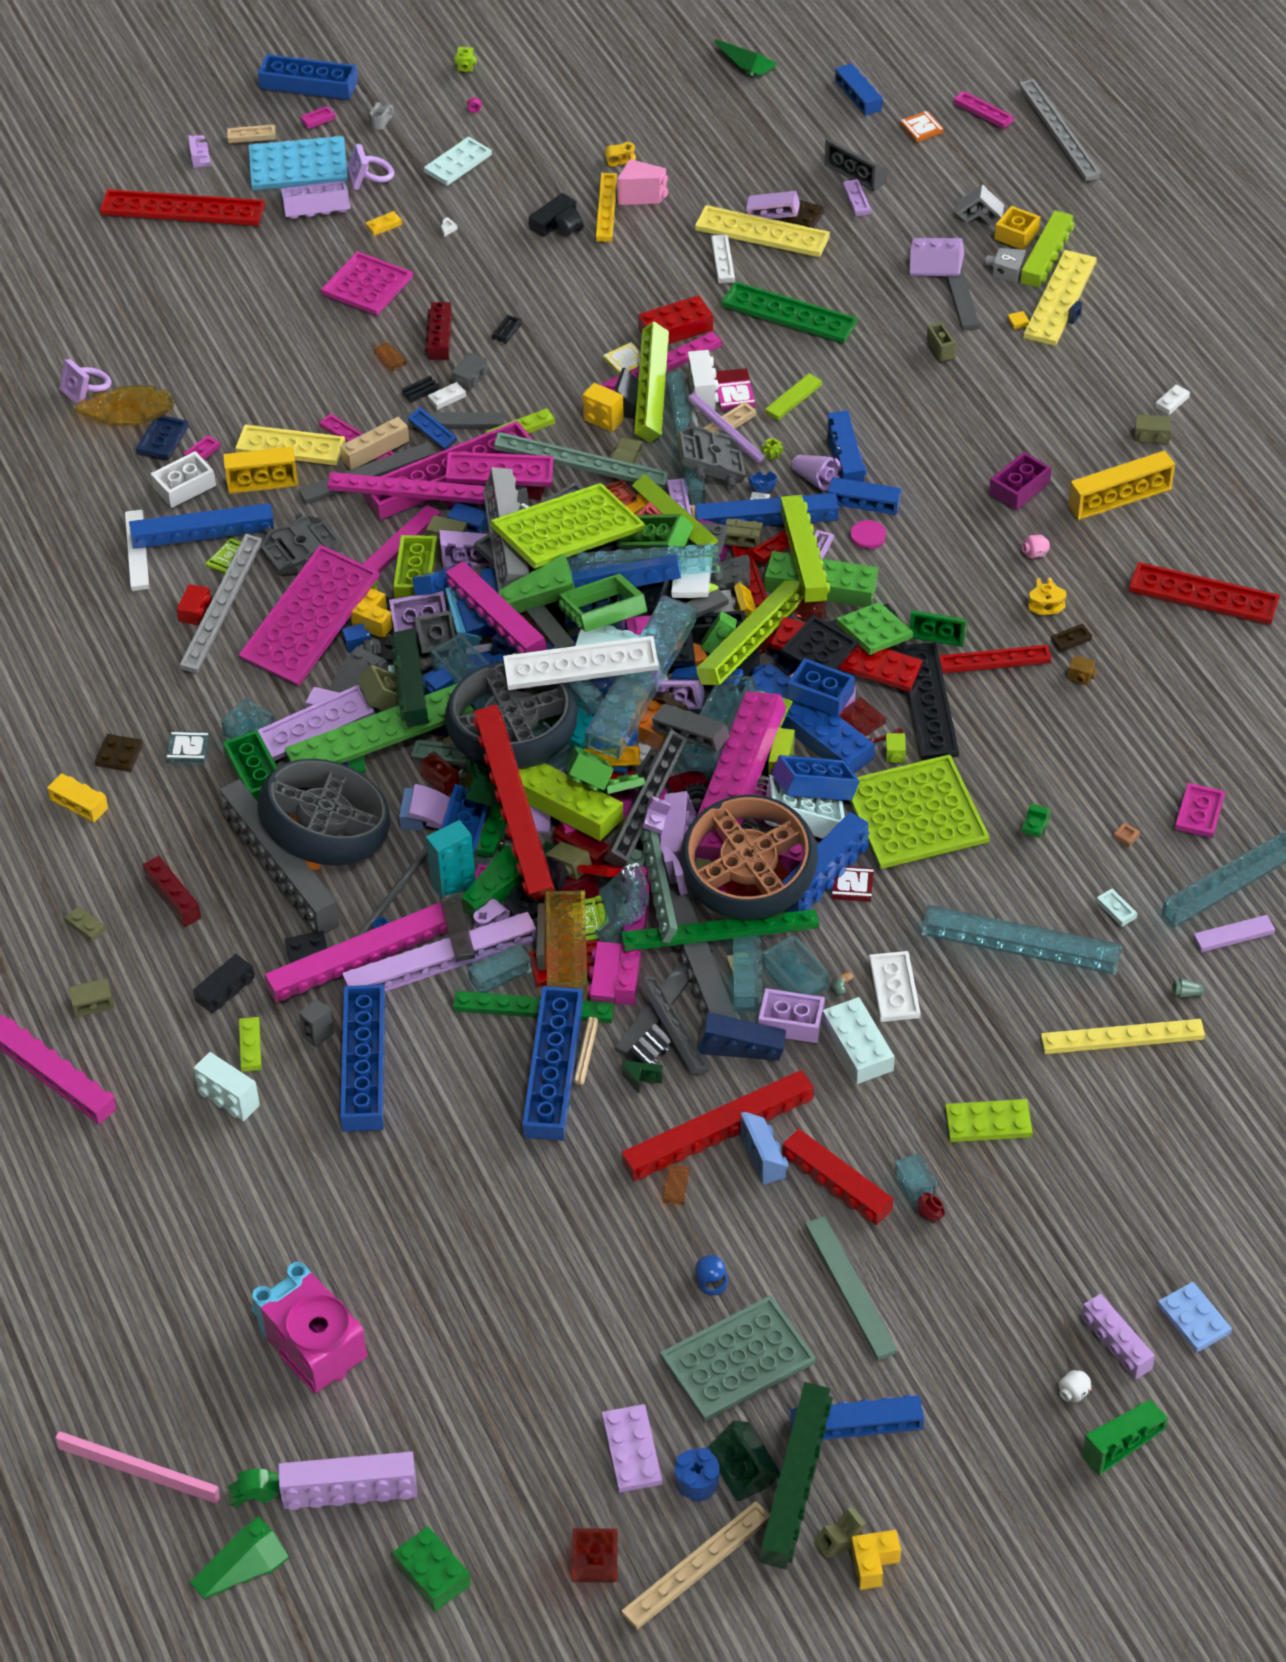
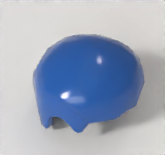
M759 471L756 475H751L749 478L752 490L764 494L770 493L775 488L777 482L776 474L771 471L766 475Z

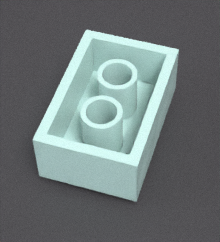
M209 1052L194 1067L199 1094L204 1098L208 1097L217 1107L226 1109L232 1117H238L245 1121L260 1106L256 1082L213 1053Z

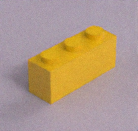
M61 773L47 787L51 801L93 823L108 809L107 798L102 792L91 789L88 785L76 781L71 776L68 777Z

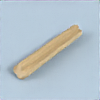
M589 1017L587 1019L573 1078L575 1085H583L585 1082L598 1026V1019L596 1017Z

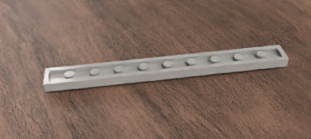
M1035 79L1020 82L1019 88L1083 179L1091 181L1100 178L1101 172Z
M245 534L180 663V669L198 674L262 545V538Z

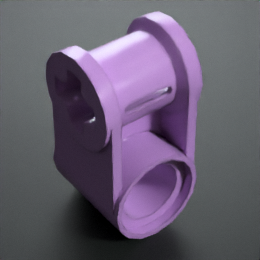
M490 900L474 913V929L507 919L510 914L509 910L497 900Z

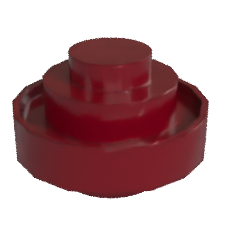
M925 1192L918 1197V1212L921 1217L936 1222L944 1217L945 1209L943 1203L936 1195Z

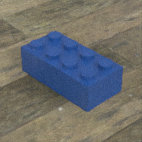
M779 755L772 771L774 779L784 793L790 797H815L824 800L837 799L839 801L852 800L860 782L844 760Z
M455 784L440 829L460 820L472 835L474 855L488 805L466 799L463 787Z

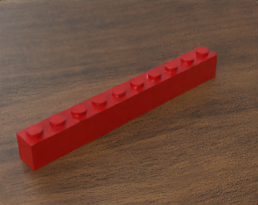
M801 1069L622 1151V1164L633 1181L646 1178L655 1171L663 1170L668 1165L683 1161L686 1157L700 1153L712 1145H718L729 1137L737 1136L741 1132L742 1112L763 1117L765 1121H769L775 1118V1116L789 1112L801 1104H807L814 1099V1086Z

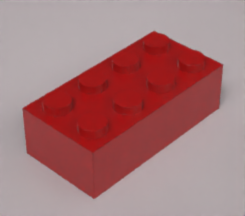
M700 295L638 314V329L641 334L642 329L654 321L669 331L668 345L713 331V314Z

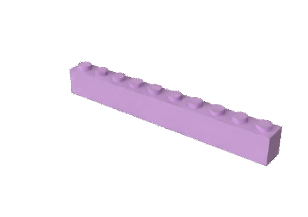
M528 912L517 914L513 917L499 920L495 923L481 926L411 951H405L404 953L342 973L344 986L384 984L385 991L535 942L537 941L536 927Z

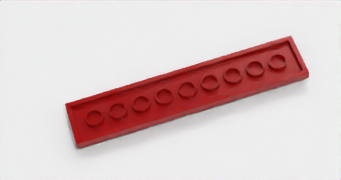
M107 189L100 208V214L259 226L265 208V200Z

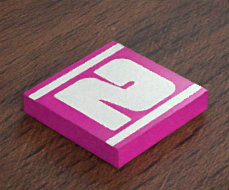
M750 380L718 383V390L716 391L721 411L732 410L743 402H746L751 407H755Z

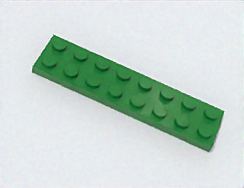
M736 281L721 301L722 307L840 343L846 342L858 323L857 317Z

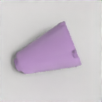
M797 455L792 460V469L821 491L829 490L832 477L839 478L837 475L838 470L841 471V465L839 460L834 457Z

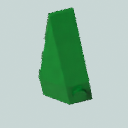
M717 39L714 40L739 67L746 70L745 73L754 76V74L761 76L777 65L776 62L759 53Z
M258 1516L242 1528L190 1581V1584L203 1599L229 1590L231 1586L243 1581L244 1583L249 1582L251 1578L258 1575L272 1573L286 1562L289 1556L274 1532Z

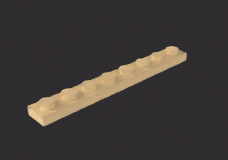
M755 1501L622 1610V1616L638 1630L766 1525L770 1514Z

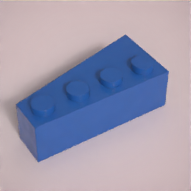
M849 411L828 413L827 440L833 457L840 462L841 471L838 470L842 479L864 482V475H867L866 466L862 463V454L859 452Z

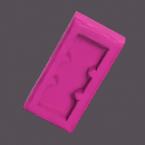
M328 106L300 116V121L307 129L336 119L334 112Z

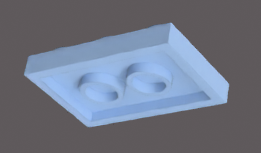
M1194 1282L1158 1301V1307L1196 1353L1232 1332L1230 1325Z

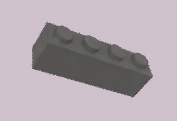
M664 704L652 718L656 732L666 735L672 729L687 738L686 742L715 752L730 737L726 723L677 708L676 706Z

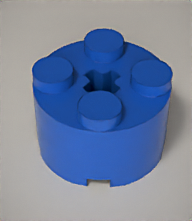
M690 1449L677 1457L675 1463V1485L678 1492L683 1497H689L692 1501H704L714 1495L719 1486V1463L709 1449Z

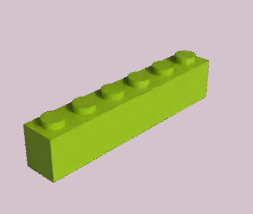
M1056 210L1053 212L1021 270L1020 283L1040 288L1042 282L1046 281L1047 273L1051 272L1053 262L1057 261L1058 253L1062 252L1064 242L1068 241L1069 233L1074 229L1073 215Z

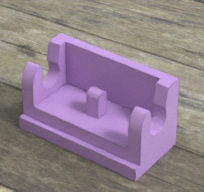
M188 135L193 168L211 166L207 142L198 143V140H204L205 137L203 135Z

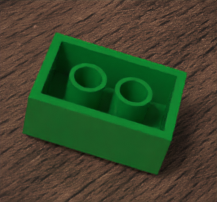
M429 1526L392 1551L394 1565L434 1612L471 1586L468 1570Z

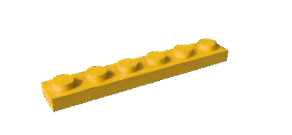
M601 173L596 241L612 242L617 173Z

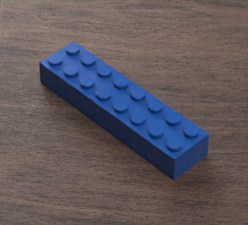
M770 663L743 682V696L745 691H764L765 693L780 694L782 698L789 699L788 682L790 678ZM793 700L781 727L795 730V738L820 758L844 760L853 773L874 759L875 744L841 717Z
M384 984L344 986L340 1117L343 1132L384 1130L386 1021Z
M542 987L522 1124L524 1138L565 1141L584 1003L583 989Z

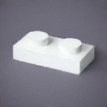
M455 382L428 395V401L439 410L466 397V391Z
M1175 385L1156 402L1155 408L1170 415L1190 397V392Z

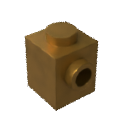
M1074 655L1068 667L1067 680L1088 686L1091 679L1094 680L1097 674V669H1095L1096 661Z

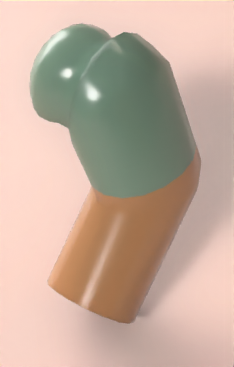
M847 971L834 979L832 989L835 990L836 995L839 996L846 992L843 985L854 979L851 971Z

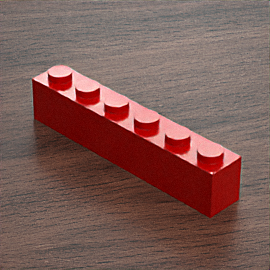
M798 1129L782 1144V1156L786 1157L789 1163L792 1162L799 1167L802 1173L811 1176L818 1185L830 1190L833 1196L842 1199L849 1208L858 1211L867 1221L878 1225L893 1210V1197L802 1130Z

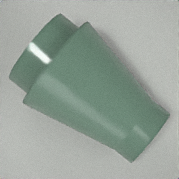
M1179 978V980H1174L1172 993L1178 998L1202 996L1203 984Z

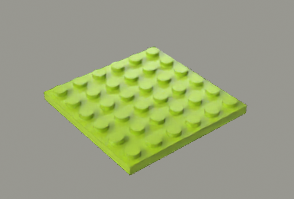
M950 754L857 777L860 782L853 799L849 801L855 814L869 822L868 843L880 869L990 842V836Z

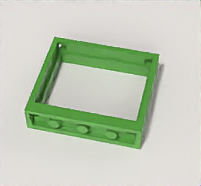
M621 574L559 594L560 601L558 605L560 610L564 611L566 616H569L571 621L575 622L577 627H580L584 632L648 612L644 595ZM617 594L624 598V600L583 613L578 608Z

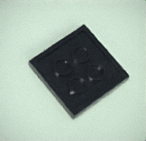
M813 615L781 649V654L799 665L806 658L837 670L859 646V641L818 616Z

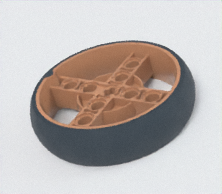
M751 794L728 797L704 809L687 829L680 851V865L684 879L693 895L710 910L729 918L741 920L771 917L795 904L809 888L814 878L818 861L814 835L800 814L779 800ZM758 818L774 822L780 826L765 834L754 829L743 830L736 819ZM715 829L724 841L719 859L697 870L695 865L697 847L703 838ZM800 844L803 853L801 867L797 874L787 884L783 885L774 872L778 862V855ZM733 880L740 884H755L762 895L751 897L735 896L716 888Z

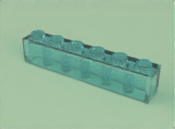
M757 935L733 938L734 1012H757L759 1003H762V991H758L762 989V977H758L762 976V965L758 964V962H761V950H757L761 949V937H757Z

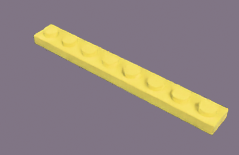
M1201 1019L1041 1033L1044 1054L1204 1040L1205 1037Z

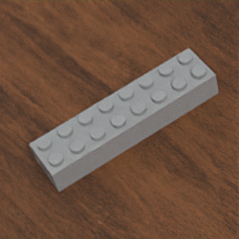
M491 467L483 490L499 594L500 589L531 573V570L528 569V562L490 526L492 519L520 510V503L517 502L518 490L515 489L516 477H513L512 469Z

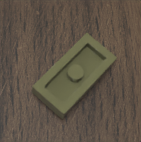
M80 906L64 917L67 924L91 942L106 931V926Z

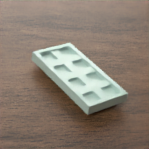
M467 137L425 166L424 173L448 186L490 157L492 151L474 139Z

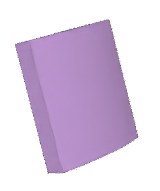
M415 784L408 818L427 821L426 826L440 829L449 797L432 788Z
M662 846L670 884L678 883L680 896L688 894L684 874L677 857L667 846Z

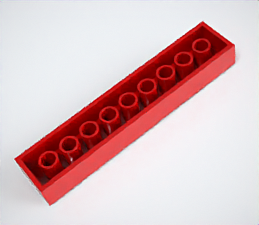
M497 704L474 711L476 717L473 718V722L478 733H481L478 736L480 745L487 752L484 754V758L489 769H492L489 775L492 783L498 789L495 790L497 801L503 806L500 809L502 818L509 825L506 827V831L511 842H514L511 848L514 856L520 862L517 863L519 874L525 879L522 882L524 891L534 901L554 895L556 891L502 713Z

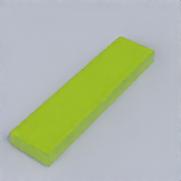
M810 373L769 405L765 409V414L779 421L822 386V380Z

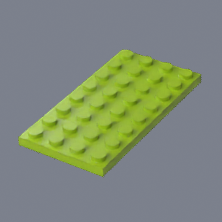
M602 483L492 519L490 522V526L534 569L546 565L564 554L566 557L643 531L646 525Z

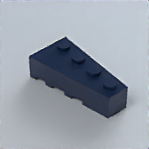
M708 1012L698 1035L697 1049L703 1055L779 1061L784 1051L786 1030Z

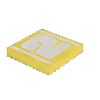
M630 342L604 354L603 360L620 375L622 368L630 371L640 365L641 351Z

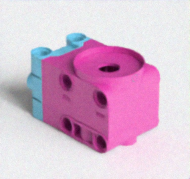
M294 1262L287 1269V1278L270 1289L266 1286H259L253 1291L254 1304L251 1310L257 1317L260 1333L281 1355L282 1359L304 1384L316 1394L333 1381L343 1380L346 1377L347 1371L367 1358L368 1354L365 1346L364 1330L360 1323L348 1313L345 1305L335 1298L303 1263Z

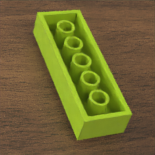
M546 763L519 769L529 805L599 841L623 820V802L599 790L596 791L583 782L578 783L570 779L569 775Z

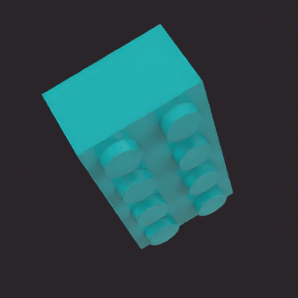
M458 820L426 836L431 887L442 900L444 897L452 898L456 894L468 889L476 880L472 835Z

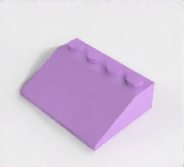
M345 181L281 189L285 216L289 217V219L298 218V215L310 217L314 216L315 213L326 215L330 214L331 211L337 210V212L341 213L350 209L348 189Z

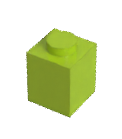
M886 733V763H905V733Z

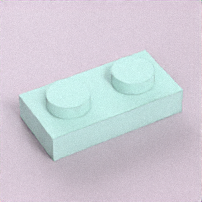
M1113 889L1097 897L1096 902L1121 927L1137 918V912Z

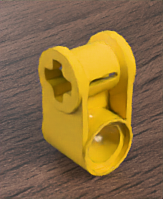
M631 142L607 146L604 150L607 164L615 167L627 164L630 159L636 160L634 154L635 145Z

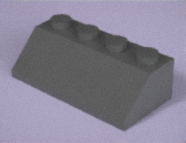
M828 138L825 139V166L851 180L858 179L860 185L873 192L886 183L887 169Z

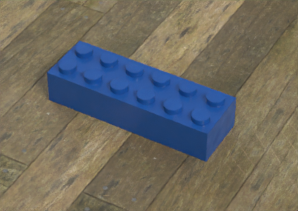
M266 54L258 71L259 87L262 89L350 100L358 82L357 65Z
M849 812L817 845V867L809 888L785 912L810 910L811 906L821 899L823 893L827 889L832 888L834 879L837 876L841 877L845 873V867L852 866L856 862L857 857L861 853L866 852L869 846V822ZM802 862L783 880V885L787 884L797 874Z

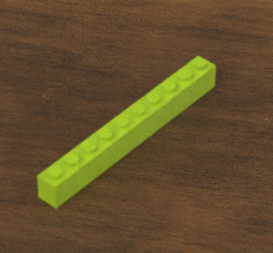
M784 581L696 668L701 685H720L780 625L783 617H788L804 601L799 581Z

